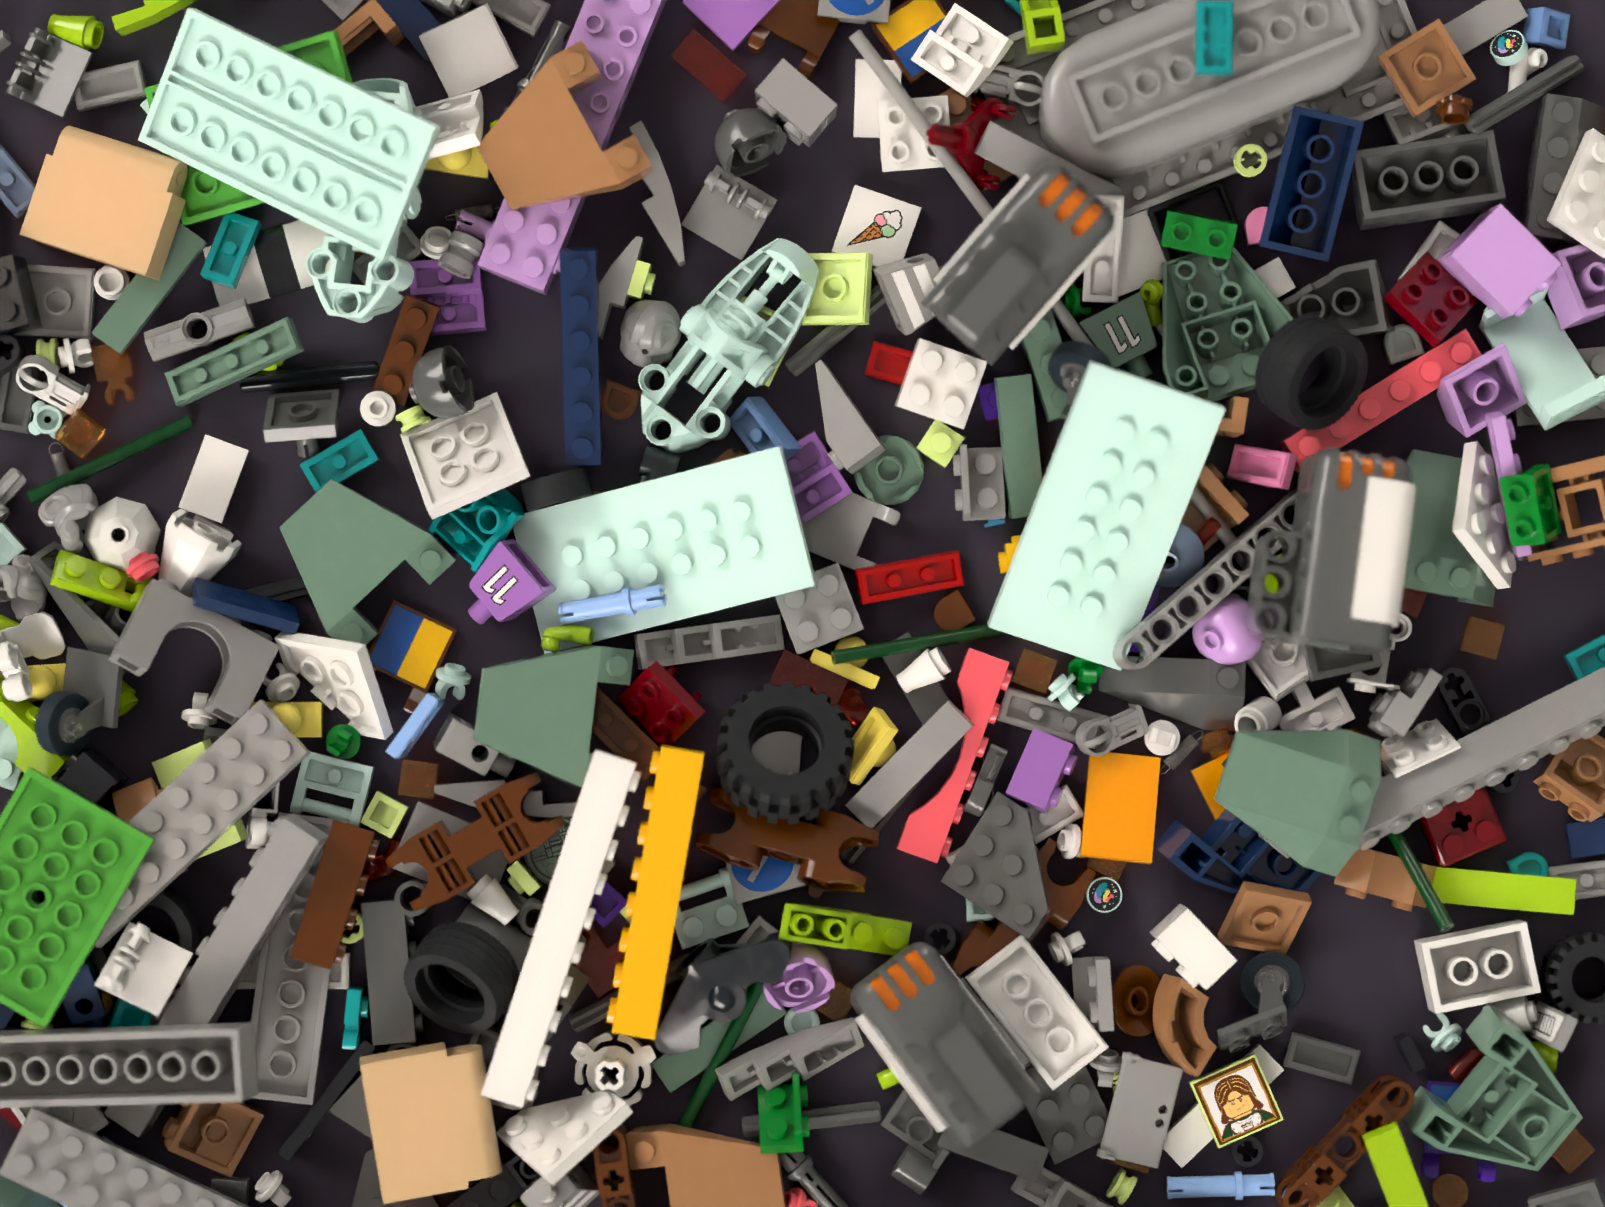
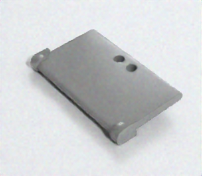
M1123 1052L1121 1058L1123 1061L1106 1127L1096 1156L1102 1159L1113 1161L1119 1159L1158 1168L1184 1069L1144 1059L1132 1052Z

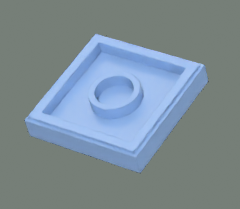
M435 692L427 693L385 752L395 759L406 757L441 709L445 699H441Z

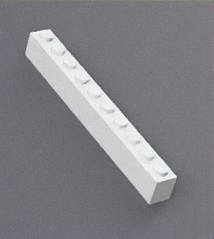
M598 749L594 751L481 1092L483 1096L519 1108H523L526 1099L533 1101L539 1080L533 1078L537 1066L544 1067L551 1046L545 1045L549 1031L555 1033L562 1012L557 1011L556 1008L560 997H568L573 978L567 975L571 963L578 964L585 943L579 942L583 928L590 930L596 909L590 906L594 894L600 896L602 894L608 875L601 872L605 860L613 861L619 843L618 840L613 839L617 825L621 827L625 825L630 806L624 805L628 791L635 793L642 772L636 771L638 762Z

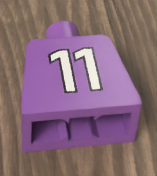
M515 539L503 540L494 547L469 582L470 589L479 599L468 609V613L479 624H484L492 615L499 622L509 621L548 597L556 588Z

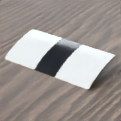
M302 220L260 231L236 289L212 282L219 306L243 298L246 299L248 304H252L313 286V277L306 269V260L312 250L323 247L324 236L329 234ZM211 246L205 247L203 249L205 259L208 256ZM331 260L327 262L325 272H328L330 269Z

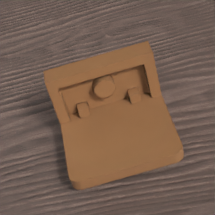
M1209 463L1207 466L1204 464L1196 484L1231 529L1249 516L1245 510L1248 504L1236 490L1229 492L1221 483L1224 480L1223 475L1212 463ZM1189 500L1180 523L1187 525L1198 534L1205 552L1219 538L1193 502Z

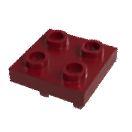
M1428 252L1423 254L1383 297L1433 348L1447 336L1477 302Z
M656 660L619 696L618 700L650 732V735L661 745H672L706 711L696 702L702 695L696 691L690 696L672 677L677 672V669L672 665L666 671Z

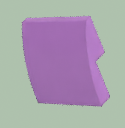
M683 0V4L733 52L782 0Z
M479 257L473 263L475 269L469 279H464L447 272L438 265L439 259L409 262L414 270L410 294L442 306L431 336L487 331L481 268L477 265Z
M815 430L797 441L801 449L786 461L802 524L853 493L841 471L838 470L827 453L829 452Z

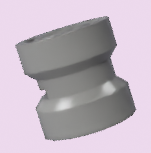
M453 231L448 240L449 249L447 252L442 253L438 265L453 275L469 279L475 269L473 263L477 257L481 256L485 245L469 234Z

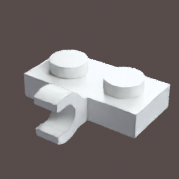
M1304 682L1292 691L1299 706L1283 714L1278 727L1281 731H1321L1326 727L1328 730H1333L1338 725L1342 726L1355 719V716L1339 686L1313 698L1306 682Z

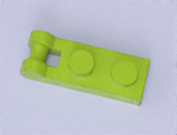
M61 549L56 557L50 585L133 612L145 586L154 578L151 577L143 582L136 583L134 578L128 577L125 571ZM125 590H128V591H131V592H134V593H133V594H130V593H127V592H124V591H125Z

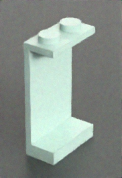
M1549 287L1544 291L1538 288L1530 297L1533 303L1519 317L1513 314L1512 316L1502 318L1487 306L1484 309L1479 324L1480 330L1492 349L1502 343L1506 346L1527 403L1545 431L1605 401V375L1597 379L1594 377L1565 330H1561L1556 316L1545 301Z

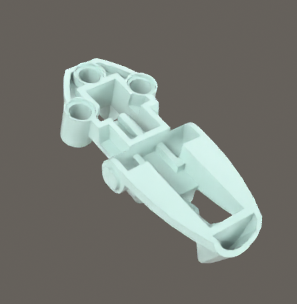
M373 78L353 82V85L413 113V110H416L408 84L404 81L391 78ZM416 188L401 226L407 224V219H415L420 212L422 198L418 188ZM399 233L387 260L375 257L372 262H369L365 286L350 284L355 251L367 252L330 234L324 236L323 247L316 248L310 252L306 260V269L313 277L315 290L328 315L344 317L358 323H366L376 315L391 312L402 302L405 297L398 294V292L404 291L412 284L414 270L409 262L396 257ZM331 260V267L328 272H325L326 264ZM395 266V274L389 280V271Z
M775 239L735 267L721 280L701 304L695 307L692 306L683 316L679 329L687 336L688 340L666 368L658 364H650L641 370L638 377L639 386L643 391L641 394L642 430L651 443L662 447L666 451L679 454L701 447L710 441L724 439L731 429V422L725 412L732 403L733 395L745 380L755 388L760 385L763 386L775 370V366L787 351L806 316L818 281L819 268L804 249L787 239ZM773 258L766 271L769 274V278L759 290L754 289L742 304L740 302L742 297H744ZM794 274L802 281L790 293L768 322H766L757 315L768 301L766 296L776 283L783 285ZM707 353L708 355L687 383L704 395L725 367L727 370L685 425L663 407L677 390L675 386L684 375L687 376L702 355ZM662 372L665 377V383L662 388L654 391L650 388L649 380L653 374ZM713 414L718 415L721 421L719 429L716 432L708 433L704 427L706 418ZM662 422H668L671 426V434L665 440H659L656 436V428Z

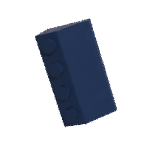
M1293 106L1258 246L1326 262L1329 261L1364 124L1363 121Z

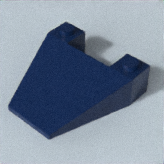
M1226 758L1225 761L1221 764V765L1224 766V767H1225L1227 758ZM1227 809L1221 813L1201 839L1175 819L1153 846L1193 880L1237 895L1243 881L1306 892L1322 873L1301 866L1290 856L1287 859L1258 836L1259 833Z

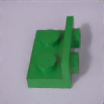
M1167 209L1161 239L1163 247L1227 260L1231 258L1238 227L1237 223Z
M1549 464L1535 465L1522 474L1505 475L1500 478L1510 539L1513 546L1546 544L1562 533Z
M792 1073V1084L777 1085L769 1091L763 1086H757L761 1154L804 1152L803 1137H810L809 1115L802 1116L801 1107H808L807 1085L800 1086L799 1073Z

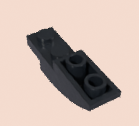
M514 1154L501 1164L502 1172L500 1174L480 1179L446 1207H507L528 1190L541 1175L517 1154Z

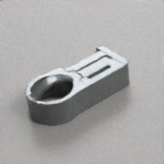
M992 743L989 745L964 804L963 811L977 817L984 814L986 809L984 811L983 809L990 793V803L994 798V782L1008 750Z

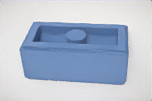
M747 397L729 418L731 427L751 454L782 446L785 460L787 461L801 449L799 443L763 397Z

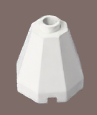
M115 497L90 512L83 541L95 561L126 572V569L130 566L129 561L133 557L145 551L149 555L155 553L161 529L146 504ZM121 528L125 531L126 536L123 541H116L113 538L115 529Z
M179 509L172 513L166 524L160 563L161 570L159 571L158 580L163 579L173 583L178 587V592L190 598L195 578L210 581L237 555L242 543L239 540L232 543L231 539L234 535L231 531L216 522L198 514L195 515L194 519L186 518L189 511Z

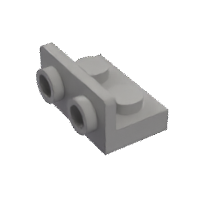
M1437 104L1414 118L1406 105L1383 113V121L1396 145L1466 134L1464 123L1446 124L1441 122L1440 116L1436 113V110L1439 108Z
M961 444L959 455H953V475L960 476L961 489H955V510H962L963 521L1005 519L1001 447L967 448V444Z
M1107 956L1072 958L1073 1001L1094 1028H1097L1100 1032L1114 1031L1110 959Z

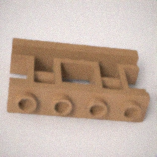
M1605 456L1550 469L1553 483L1568 479L1570 484L1568 487L1556 489L1560 507H1557L1559 520L1564 521L1568 538L1582 535L1583 541L1547 549L1546 544L1530 545L1534 553L1527 555L1529 562L1541 559L1543 566L1563 561L1562 554L1572 552L1575 559L1595 554L1594 547L1601 545L1605 547V478L1596 480L1595 476L1596 472L1605 470ZM1596 487L1604 522L1582 527L1574 492ZM1556 536L1549 542L1559 540L1558 536Z

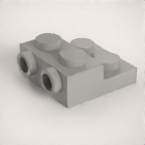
M1418 668L1416 672L1410 671L1400 686L1403 693L1387 690L1385 694L1379 693L1369 707L1372 715L1368 719L1370 722L1367 727L1384 738L1386 736L1392 738L1393 735L1404 737L1443 676L1432 669Z

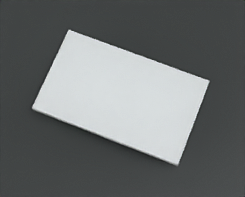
M856 59L853 137L880 138L877 101L894 100V98L866 60ZM883 60L901 84V70L895 61Z
M205 435L179 508L222 523L249 450Z

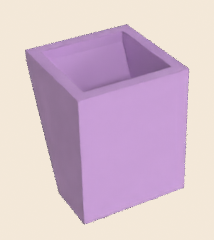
M1502 204L1483 211L1436 259L1464 288L1502 318L1512 316L1513 314L1519 317L1533 303L1530 297L1538 288L1541 291L1547 289L1558 277L1554 272L1562 265Z

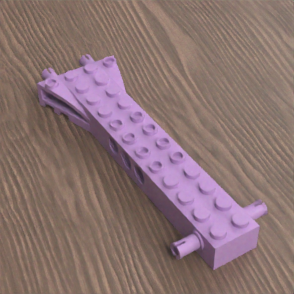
M585 0L565 49L582 40L602 79L571 96L603 152L607 148L667 0ZM587 196L511 210L504 197L498 215L492 222L463 210L459 218L472 224V226L457 221L455 231L464 232L484 242L485 246L477 264L482 270L547 295L555 274L560 272V250L566 248Z

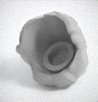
M643 299L633 303L625 312L620 328V350L624 357L639 367H645L650 364L662 365L663 363L670 362L674 349L681 338V331L679 329L681 326L680 317L676 309L665 301Z
M74 484L57 490L45 499L39 508L38 515L45 526L55 527L63 548L70 553L77 554L82 550L84 544V534L81 531L86 529L90 512L94 511L99 505L96 495L88 484Z
M24 554L14 557L12 565H0V602L10 600L12 610L19 621H22L25 616L42 612L46 604V597L48 596L47 588L28 562L31 556Z

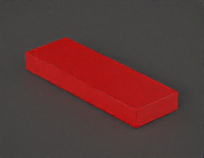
M958 550L854 569L859 601L862 605L964 586Z

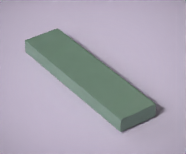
M179 222L160 280L157 281L136 274L91 333L122 356L206 247V241Z
M286 317L164 374L176 406L182 407L303 352L304 348L293 319Z
M1025 373L994 377L1008 515L1011 519L1029 517L1042 483L1032 375Z
M764 990L733 1050L787 1014V1010L783 1005V1010H780L767 1001ZM712 1020L701 1028L700 1047L676 1055L663 1054L651 1062V1066L670 1093L707 1069L731 1021L718 1022Z

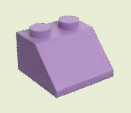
M1583 244L1552 254L1562 265L1554 272L1558 277L1549 286L1547 294L1561 330L1605 316V259Z
M1503 343L1441 378L1436 394L1447 422L1466 438L1487 427L1485 414L1500 411L1506 416L1527 403L1508 350Z

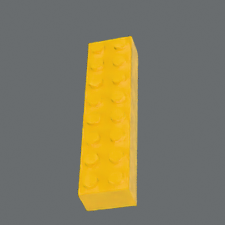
M662 744L661 752L653 751L650 773L657 774L655 787L647 786L643 808L650 810L648 822L641 821L637 844L644 845L643 856H635L631 880L638 881L636 892L629 891L625 915L632 916L630 927L623 926L619 951L626 952L624 963L617 962L613 987L619 988L618 998L611 997L606 1021L613 1023L612 1033L655 1040L704 751Z

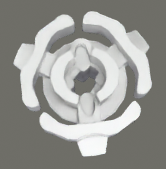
M605 1031L594 1037L588 1044L578 1041L571 1051V1055L577 1060L574 1079L579 1085L585 1083L584 1066L587 1064L586 1077L590 1086L583 1090L582 1095L610 1089L619 1098L628 1095L636 1086L640 1066L644 1071L641 1088L649 1087L652 1083L653 1067L651 1062L657 1058L651 1045L643 1046L635 1037L620 1034L617 1040L630 1045L634 1051L633 1054L626 1048L617 1045L604 1046L595 1051L598 1044L614 1038L611 1031ZM605 1066L608 1069L616 1067L619 1070L616 1075L618 1081L614 1078L610 1079L606 1074ZM639 1089L632 1096L621 1099L628 1106H631L641 1100L643 1092Z

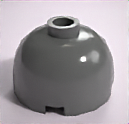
M735 109L725 115L723 122L714 137L715 153L728 174L732 171L735 177H742L766 167L769 162L765 158L774 151L778 156L784 149L787 135L780 124L761 109Z
M448 345L429 351L417 361L412 372V383L409 385L411 398L434 417H457L468 413V411L474 408L475 395L471 378L464 379L461 369L467 366L454 347Z

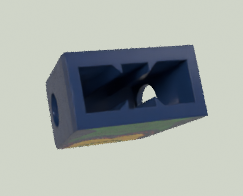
M90 954L64 997L63 1003L72 1025L84 1022L86 1028L108 1027L105 1015L108 1014L113 1005V998L110 993L94 986L100 973L95 967Z

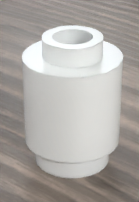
M1266 696L1257 697L1237 712L1234 722L1235 730L1272 731L1281 722V709L1273 699Z
M1526 996L1490 1003L1492 1007L1512 1019L1522 1032L1533 1030V1022L1538 1021L1536 1004L1534 1000L1528 1001Z

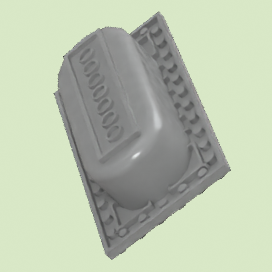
M1095 0L1061 14L1065 44L1062 50L1027 55L1024 30L1006 36L1013 41V44L998 65L1023 71H1034L1044 78L1042 86L1033 78L1021 79L1019 82L1042 87L1041 95L1015 89L1018 98L1024 102H1034L1041 97L1039 106L1025 109L1008 103V97L1002 98L984 93L983 95L985 100L989 97L998 98L1004 104L1013 105L1016 108V113L1008 112L1015 115L1014 119L1006 120L1000 118L994 120L996 124L1051 150L1078 168L1089 171L1121 187L1122 190L1119 195H1124V219L1145 211L1152 206L1238 173L1233 164L1234 155L1238 149L1246 144H1256L1262 147L1267 154V161L1281 156L1293 106L1365 122L1405 105L1376 57L1416 33L1417 29L1405 0ZM1196 1H1233V74L1231 76H1195ZM1244 152L1241 158H1245V160L1241 163L1246 169L1250 166L1259 165V163L1255 162L1259 159L1256 153L1248 155Z

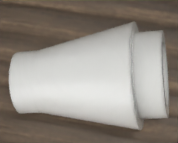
M938 647L931 651L927 648L905 670L897 674L896 678L905 693H909L912 690L946 679L945 675L951 672V668Z
M485 874L467 893L472 899L471 904L494 917L504 926L519 912L496 877L492 879L489 875Z

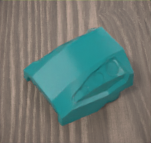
M503 488L435 518L428 530L432 534L437 533L471 565L470 569L477 573L494 547L500 541L506 539L516 522L522 519L525 514L522 504Z

